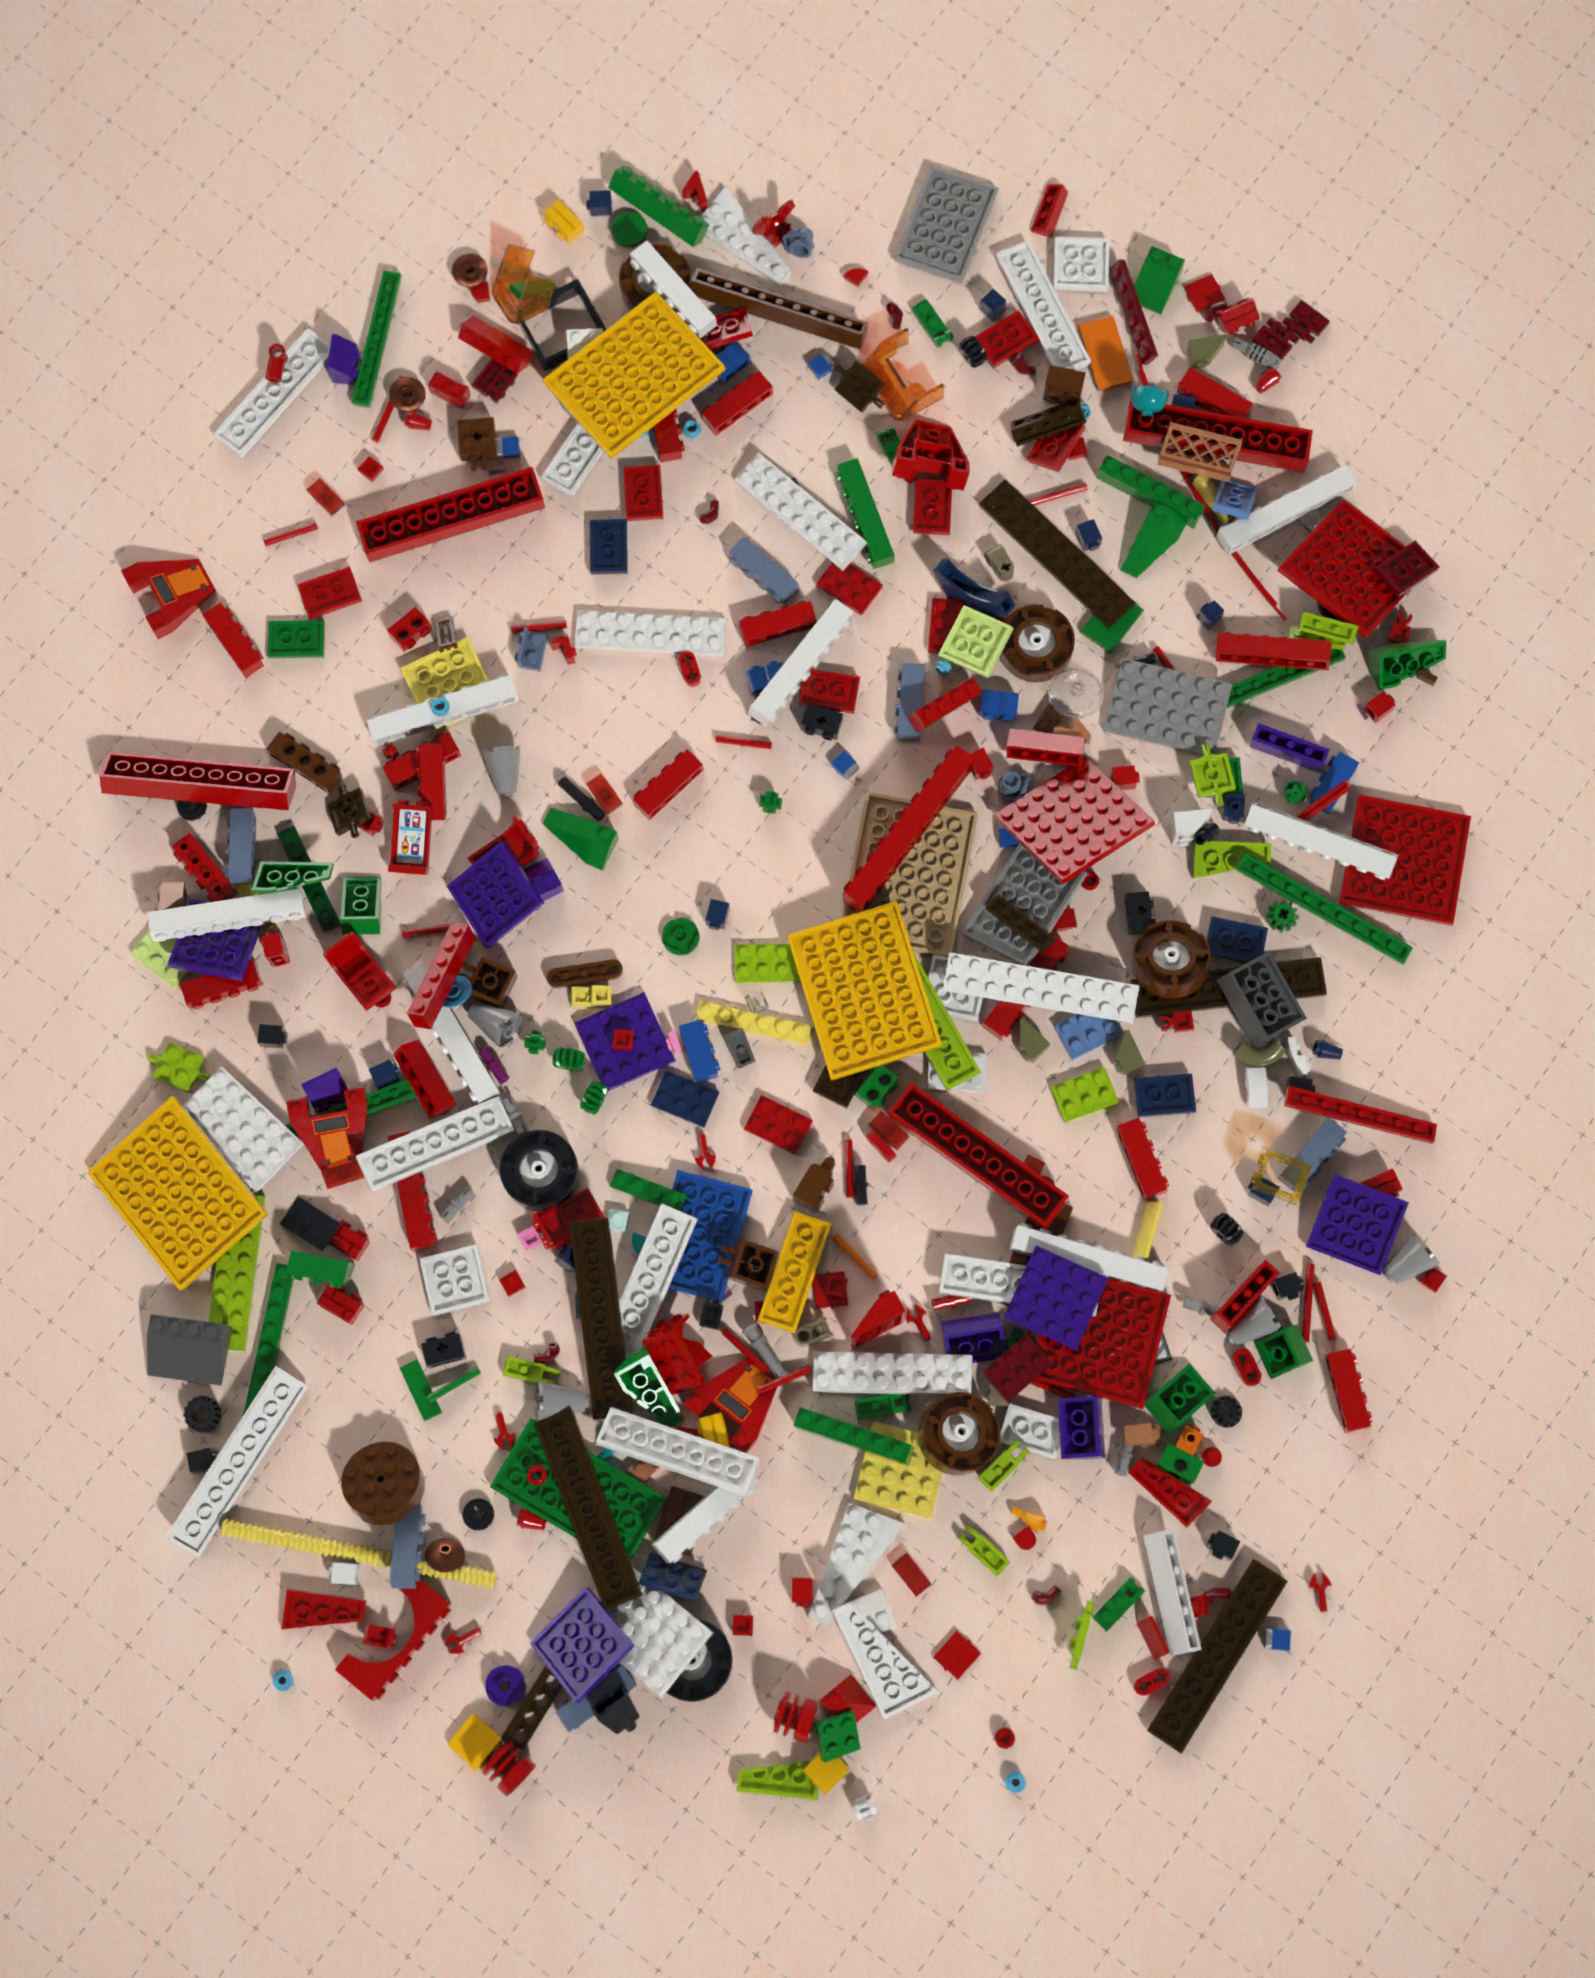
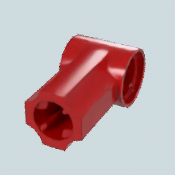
M275 343L269 348L270 356L265 379L271 383L282 381L285 363L288 360L284 346ZM282 352L281 356L275 357L276 353Z

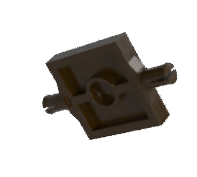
M856 360L847 370L839 364L836 365L837 368H834V371L841 378L834 390L856 409L863 413L872 402L879 409L885 405V402L877 397L885 383L863 364Z
M341 785L338 787L340 796L335 801L327 804L334 831L338 836L350 831L351 837L357 838L359 837L357 827L371 819L364 791L359 787L351 792H347L346 785Z

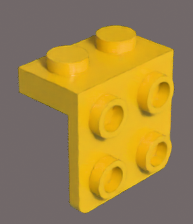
M472 1714L449 1741L448 1746L464 1759L470 1768L474 1771H479V1769L483 1770L491 1754L503 1746L501 1742L504 1739L477 1715Z

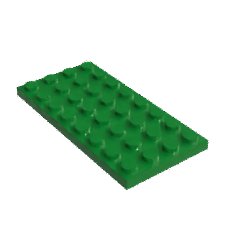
M530 1418L491 1483L490 1488L578 1539L534 1424L537 1421ZM590 1453L631 1561L665 1504L667 1497ZM534 1465H540L547 1471V1479L541 1485H533L527 1478L528 1470ZM540 1472L534 1473L535 1479H539L541 1477Z

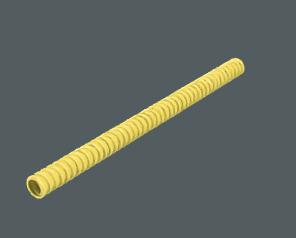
M225 1518L221 1526L222 1536H233L235 1539L240 1537V1540L246 1538V1541L251 1539L252 1542L258 1541L260 1544L264 1542L265 1545L270 1543L271 1546L276 1544V1547L281 1545L282 1548H294L296 1551L300 1549L301 1552L306 1550L307 1553L325 1554L326 1557L331 1555V1558L337 1556V1559L342 1557L343 1560H355L357 1563L361 1561L362 1564L367 1562L368 1565L372 1563L374 1566H385L387 1569L391 1567V1550L389 1552L386 1549L381 1551L380 1548L375 1550L374 1547H362L360 1544L356 1546L355 1543L350 1545V1542L345 1544L344 1541H332L330 1538L326 1540L325 1537L320 1539L319 1536L314 1538L313 1535L296 1534L294 1531L290 1533L289 1530H286L284 1532L283 1529H271L269 1526L265 1528L264 1525L259 1527V1524L253 1526V1523L248 1525L247 1522H235L233 1519L229 1521L228 1518ZM423 1557L422 1563H418V1569L421 1570L423 1576L428 1574L429 1577L433 1575L435 1578H447L448 1581L453 1579V1582L459 1580V1583L464 1581L465 1584L471 1583L473 1586L477 1584L478 1587L483 1585L484 1588L489 1586L490 1589H493L496 1583V1571H484L482 1568L478 1570L477 1567L472 1569L471 1566L467 1568L465 1565H462L452 1572H438L429 1567Z

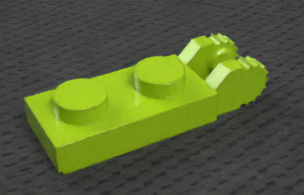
M507 1356L503 1376L535 1384L538 1381L557 1385L558 1383L554 1380L543 1379L544 1372L560 1375L561 1371L546 1367L544 1364Z
M1018 1439L1007 1450L1005 1449L977 1477L991 1492L1029 1453V1450L1025 1448L1016 1459L1011 1455L1021 1443Z
M967 1525L965 1527L966 1531L974 1536L976 1540L971 1544L961 1534L957 1538L968 1548L967 1550L997 1577L1010 1561L982 1534L979 1535L970 1525Z

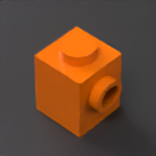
M1192 1424L1190 1426L1185 1425L1175 1446L1194 1455L1204 1434L1200 1433V1428Z

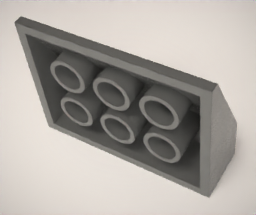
M1270 952L1257 957L1216 980L1254 1048L1307 1019Z
M151 1314L147 1330V1375L222 1386L232 1327L221 1323Z

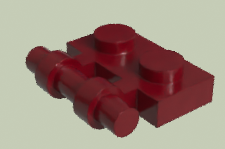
M1301 300L1290 312L1289 316L1293 320L1285 317L1282 322L1287 326L1288 330L1297 333L1300 339L1312 344L1315 337L1311 334L1313 333L1319 337L1329 325L1330 320ZM1300 323L1302 326H1304V327L1307 328V329L1304 330V329L1301 328L1298 324Z
M1269 318L1266 324L1271 328L1269 329L1263 325L1252 341L1268 349L1283 360L1293 347L1289 341L1297 344L1300 338L1295 335L1294 331L1283 327L1280 321ZM1275 332H1279V333L1282 334L1284 337H1283V338L1280 337V336H1279L1278 334H1276Z
M491 358L471 386L486 397L491 392L495 395L491 400L497 404L500 399L505 397V392L508 388L514 385L518 374L512 371L510 375H507L506 371L508 368ZM501 379L504 383L498 388L496 385Z

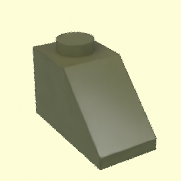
M1226 334L1189 340L1188 353L1191 368H1204L1210 365L1223 348Z
M1022 1017L1019 1023L1020 1055L1025 1061L1028 1062L1030 1060L1034 1063L1049 1049L1050 1043Z
M1130 1030L1122 1031L1113 1056L1115 1060L1113 1065L1117 1073L1120 1072L1121 1075H1125L1146 1064Z

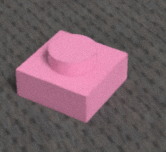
M675 1030L667 1033L669 1039L666 1040L669 1051L673 1050L675 1055L681 1053L682 1049Z
M533 1226L517 1234L526 1252L543 1244L539 1232L537 1233Z

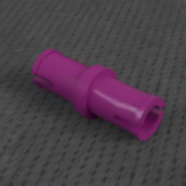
M487 1046L480 1050L478 1054L487 1064L488 1071L492 1072L496 1077L498 1083L503 1084L508 1081L510 1077L501 1066V1061L496 1059L490 1048Z

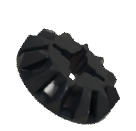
M178 800V813L185 820L193 822L194 820L201 819L206 814L207 803L194 802L199 807L194 808L192 813L190 808H187L191 806L192 802Z
M1224 1395L1213 1402L1211 1417L1217 1425L1229 1428L1235 1426L1241 1420L1243 1409L1240 1402L1234 1397ZM1222 1405L1226 1408L1233 1406L1232 1410L1230 1411L1231 1417H1229L1228 1415H1223L1222 1417H1220V1415L1224 1411Z
M481 1498L469 1501L465 1505L462 1514L466 1526L475 1531L485 1530L492 1524L495 1517L492 1505L487 1500ZM475 1507L480 1512L487 1511L482 1515V1522L478 1518L471 1519L476 1514Z

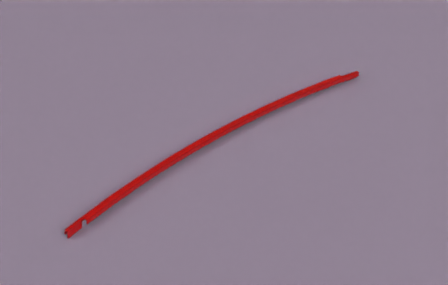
M1136 354L1140 368L1138 373L1142 385L1149 386L1139 354ZM1180 470L1196 501L1205 505L1203 512L1218 534L1220 526L1202 496L1192 484L1193 481L1189 473ZM1238 552L1231 553L1262 596L1284 621H1287V618L1276 607L1278 603L1256 578Z

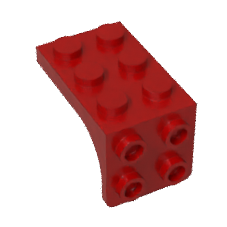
M514 816L512 817L511 826L503 834L467 858L473 865L498 843L505 841L522 868L539 856L538 849L540 847L532 833L528 834L527 826L521 818L518 820Z
M354 932L344 935L341 940L328 947L323 953L324 958L366 1011L397 989Z
M587 1188L540 1213L532 1212L533 1218H531V1222L537 1233L541 1232L540 1238L545 1249L550 1248L553 1253L571 1243L569 1222L605 1217Z
M678 1313L671 1317L670 1320L662 1319L655 1324L656 1327L646 1333L647 1336L642 1341L672 1395L700 1386L705 1382L683 1340V1325L690 1318L688 1313L684 1315Z

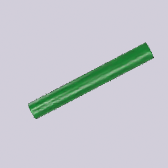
M479 1368L472 1369L426 1396L428 1403L430 1404L481 1374Z

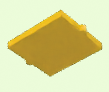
M819 1752L803 1771L812 1780V1784H816L827 1795L850 1769L840 1759L841 1757L824 1763Z

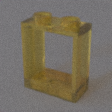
M1267 1149L1264 1154L1261 1153L1257 1162L1260 1165L1258 1172L1254 1171L1250 1181L1253 1183L1252 1189L1297 1205L1312 1166ZM1269 1158L1301 1169L1292 1194L1261 1183Z

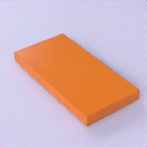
M1114 316L1078 324L1084 348L1091 360L1090 368L1097 391L1132 384L1134 380Z

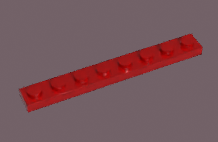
M1292 1086L1286 1088L1285 1107L1429 1144L1435 1141L1436 1123Z

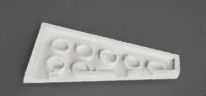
M724 187L701 216L709 224L704 237L781 287L791 275L790 268L772 245L769 244L768 240L762 235H754L752 233L753 221L728 189Z
M849 1503L808 1618L827 1625L834 1616L832 1610L843 1605L905 1523Z
M851 1602L832 1610L883 1719L938 1693V1690Z

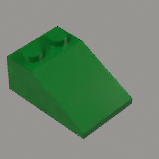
M1151 246L1134 284L1141 307L1157 314H1162L1183 271L1185 259Z
M343 877L340 914L342 935L349 934L350 932H354L356 935L381 934V877Z
M1189 1363L1145 1401L1144 1406L1163 1429L1170 1434L1213 1397L1215 1392Z

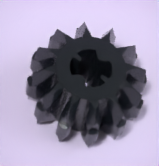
M966 337L959 343V350L967 364L971 367L981 366L987 360L985 349L976 337Z
M1225 1213L1217 1215L1210 1225L1216 1237L1229 1246L1237 1243L1244 1234L1237 1221Z

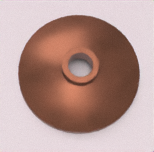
M464 254L458 257L452 265L454 280L464 287H475L481 284L488 274L485 260L476 254Z
M402 377L391 385L389 398L394 407L401 411L409 412L422 406L426 398V391L419 380L413 377ZM405 395H410V396H411V398H409V399H406V398H404V397H405Z
M449 1538L437 1539L427 1547L425 1560L429 1567L435 1571L452 1572L463 1564L465 1550L456 1540Z

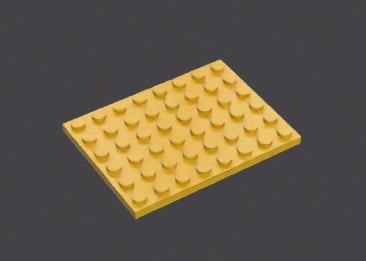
M654 292L542 381L609 458L613 459L726 369L657 292Z
M897 901L787 935L831 1081L942 1047Z
M171 1096L87 1172L179 1291L186 1289L269 1215L175 1096Z

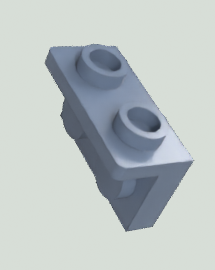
M524 627L523 633H520L518 640L520 649L516 650L515 661H517L519 668L541 672L548 639L547 634L530 632L528 628Z

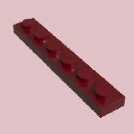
M1119 259L1109 268L1141 363L1142 365H1148L1159 355L1126 261Z

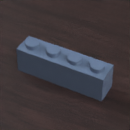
M744 536L729 551V561L735 567L739 566L749 579L753 578L760 589L763 591L767 590L774 601H780L784 605L799 590V583Z
M903 663L902 669H898V680H901V687H897V698H900V705H896L895 716H899V721L895 722L894 734H898L897 740L920 742V732L916 733L907 717L922 707L925 664Z
M253 808L230 809V816H227V826L230 828V832L226 834L227 844H229V849H226V859L229 863L225 867L226 877H229L231 884L254 883L256 814Z
M1328 1118L1281 1173L1278 1180L1295 1194L1299 1189L1303 1192L1309 1185L1308 1178L1311 1175L1315 1177L1322 1169L1319 1165L1323 1161L1328 1162L1334 1155L1332 1150L1335 1146L1340 1148L1346 1141L1344 1136L1347 1131L1331 1118Z
M414 1506L407 1513L408 1517L395 1523L390 1570L392 1588L416 1589V1583L420 1581L421 1570L418 1569V1563H422L420 1544H424V1532L421 1531L422 1526L426 1525V1514L422 1513L421 1506Z
M617 1664L609 1672V1675L604 1677L580 1703H576L574 1700L569 1702L567 1699L557 1706L559 1710L556 1711V1714L569 1733L594 1717L595 1715L591 1707L620 1684L623 1685L627 1693L637 1686L623 1665L619 1667Z

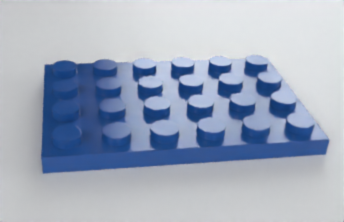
M677 1170L672 1190L688 1196L682 1212L697 1218L698 1221L669 1289L705 1299L718 1300L722 1303L729 1280L724 1278L728 1266L716 1261L718 1257L730 1260L731 1254L723 1253L720 1251L721 1246H727L733 1249L735 1240H740L753 1189Z

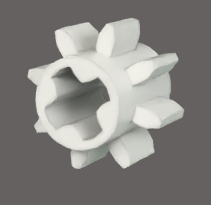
M864 1796L856 1799L857 1804L853 1808L858 1821L864 1819L866 1823L873 1820V1815L877 1811L872 1798L866 1800Z

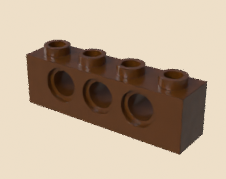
M279 731L266 748L270 756L288 768L295 769L297 774L329 795L343 778L340 772L341 769L336 764H328L319 753L313 754L304 743L298 744L295 742V738L288 733L284 735ZM289 749H295L294 753L286 754ZM304 759H310L308 764H301ZM319 769H325L323 774H316Z

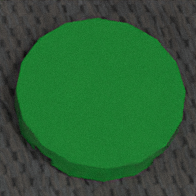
M635 212L620 214L612 224L614 239L619 245L624 247L637 246V244L645 241L648 234L645 219Z
M677 918L669 921L663 928L662 942L666 950L671 954L684 956L692 953L697 948L700 940L699 930L691 920Z

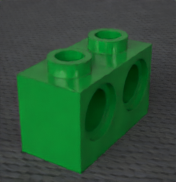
M883 1065L878 1066L856 1092V1097L875 1111L877 1107L881 1108L887 1100L885 1098L889 1092L893 1093L898 1087V1076ZM887 1077L890 1082L883 1085L879 1082V1079ZM869 1092H876L878 1097L874 1100L869 1099L867 1096Z

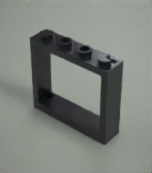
M579 279L513 310L517 323L544 371L554 369L558 364L567 361V348L545 358L524 321L578 295L596 328H603V332L607 330Z

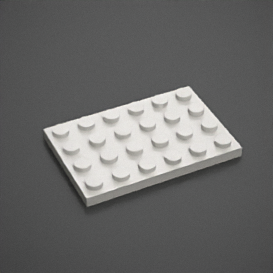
M222 1066L183 1105L254 1196L304 1145L301 1140Z
M633 1568L639 1583L641 1573ZM640 1585L643 1596L610 1609L608 1612L635 1645L619 1663L662 1698L713 1632L664 1592Z

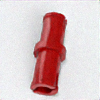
M947 1295L933 1298L931 1302L934 1311L948 1307L956 1308V1305L971 1303L973 1300L967 1297Z

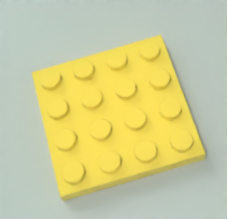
M468 637L457 642V649L451 647V650L447 651V649H444V652L441 653L438 650L400 668L417 704L423 703L428 698L442 697L447 692L454 693L460 691L463 687H473L482 681L488 680ZM461 720L430 729V732L433 734Z
M873 1421L870 1431L911 1444L915 1449L909 1467L865 1452L854 1500L931 1519L942 1472L934 1468L923 1456L918 1444L917 1432Z

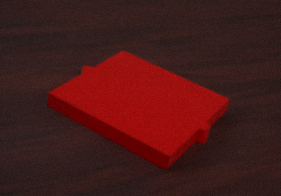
M1213 274L1183 287L1189 297L1188 301L1192 303L1196 312L1226 299L1220 289L1221 285L1217 284Z
M827 1271L826 1273L814 1275L813 1286L816 1309H834V1307L848 1306L847 1290L844 1299L825 1295L828 1276L833 1275L845 1278L844 1271L831 1273Z
M956 1631L933 1658L944 1667V1671L950 1672L959 1680L980 1656L981 1652L971 1644L970 1640L967 1641Z

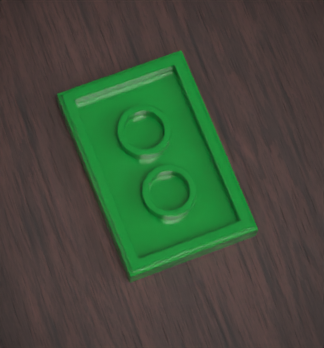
M1135 604L1110 629L1105 627L1093 615L1081 630V634L1111 654L1141 616L1144 609Z
M324 620L269 621L268 658L324 657Z

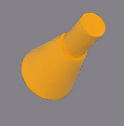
M1015 1506L1011 1511V1514L1021 1518L1036 1533H1039V1531L1043 1532L1048 1523L1045 1520L1046 1515L1025 1512Z

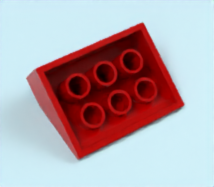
M886 1290L878 1295L879 1298L851 1335L852 1350L905 1322L906 1310L895 1290L892 1292Z

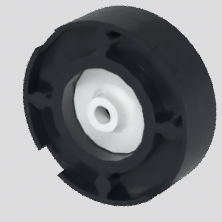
M547 1130L525 1132L511 1144H508L501 1157L499 1170L502 1184L509 1196L517 1204L527 1209L536 1211L548 1210L569 1199L578 1184L579 1163L575 1152L563 1137Z
M701 1619L697 1620L711 1630L713 1634L694 1656L696 1659L695 1663H689L666 1692L670 1696L682 1701L698 1702L716 1695L727 1683L733 1667L732 1649L726 1636L716 1626Z

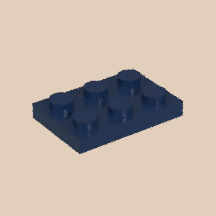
M627 519L590 520L591 575L628 574Z
M1211 916L1207 935L1211 956L1248 963L1263 955L1268 928Z
M666 1070L651 1107L705 1129L720 1093Z
M1192 1073L1134 1078L1138 1118L1196 1113Z
M650 1552L640 1576L639 1585L696 1602L707 1570L680 1561L666 1563L660 1555Z

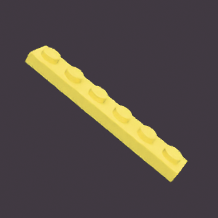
M700 1001L696 1020L701 1019V1022L735 1030L743 1028L744 1032L807 1046L812 1030L811 1025Z

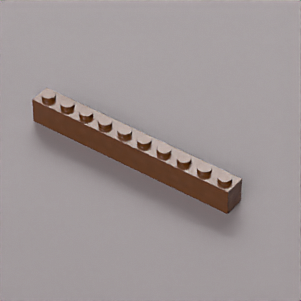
M696 268L691 279V290L700 299L734 310L745 307L747 314L860 350L866 339L868 322L700 268Z

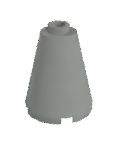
M513 745L494 747L492 752H488L487 749L483 750V756L497 794L502 795V798L513 797V793L517 792L520 746L517 745L515 749Z
M480 1001L471 1003L467 1009L468 1017L501 1048L509 1045L514 1039L512 1038L514 1032L518 1033L520 1030L522 1017L517 1012Z
M1415 1233L1384 1268L1386 1271L1384 1276L1390 1283L1395 1282L1397 1285L1437 1267L1440 1262L1419 1235Z
M1260 1295L1228 1329L1226 1336L1232 1344L1241 1345L1280 1331L1283 1327L1267 1305L1263 1296Z
M543 1381L536 1383V1421L543 1420L568 1408H572L575 1414L584 1412L585 1408L589 1407V1396H586L584 1391Z

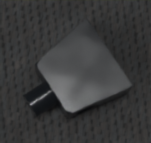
M622 1684L591 1707L596 1719L615 1734H619L623 1730L632 1732L637 1726L635 1721L639 1719V1714Z

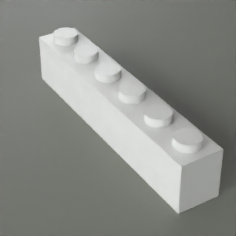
M648 241L630 253L631 266L636 271L639 270L642 273L641 276L646 283L650 282L654 292H657L665 299L667 304L674 309L699 339L717 326L716 317Z
M753 1476L747 1496H750L757 1490L756 1485L759 1481L755 1476ZM716 1486L651 1545L666 1563H671L672 1561L676 1563L683 1557L682 1552L686 1548L689 1550L698 1543L696 1539L701 1535L706 1536L713 1529L711 1526L716 1521L718 1523L723 1521L728 1516L726 1512L731 1508L733 1510L742 1503L741 1499L744 1496Z
M1174 1529L1144 1535L1145 1547L1170 1656L1202 1650Z

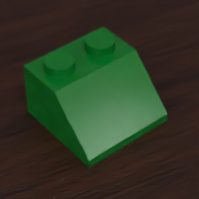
M1297 1325L1284 1328L1255 1343L1271 1379L1313 1361Z

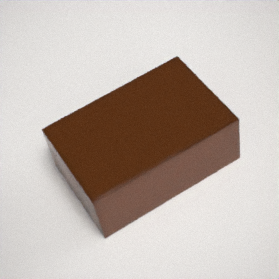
M1422 670L1418 679L1434 686L1438 677Z

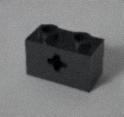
M807 704L801 722V731L811 736L815 734L820 735L825 740H837L843 722V713Z
M1149 891L1126 893L1124 899L1128 935L1143 934L1148 926L1156 923L1155 916L1151 915V909L1154 908L1153 897L1149 896ZM1138 910H1141V912L1144 913L1143 916H1140V914L1137 913Z
M450 1332L444 1334L445 1337L437 1339V1337L425 1339V1343H421L426 1367L430 1369L467 1359L460 1334ZM442 1345L448 1347V1349L445 1350L446 1353L444 1354L441 1351H439L442 1349Z

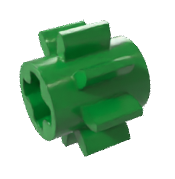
M1291 781L1285 786V795L1283 797L1288 803L1300 804L1306 799L1307 788L1303 782Z
M766 791L764 796L760 795L759 807H762V811L765 813L774 814L776 809L781 810L782 798H778L779 794L776 792Z
M532 1030V1034H526L524 1048H529L528 1052L530 1054L538 1055L539 1050L544 1051L546 1037L542 1036L541 1031Z

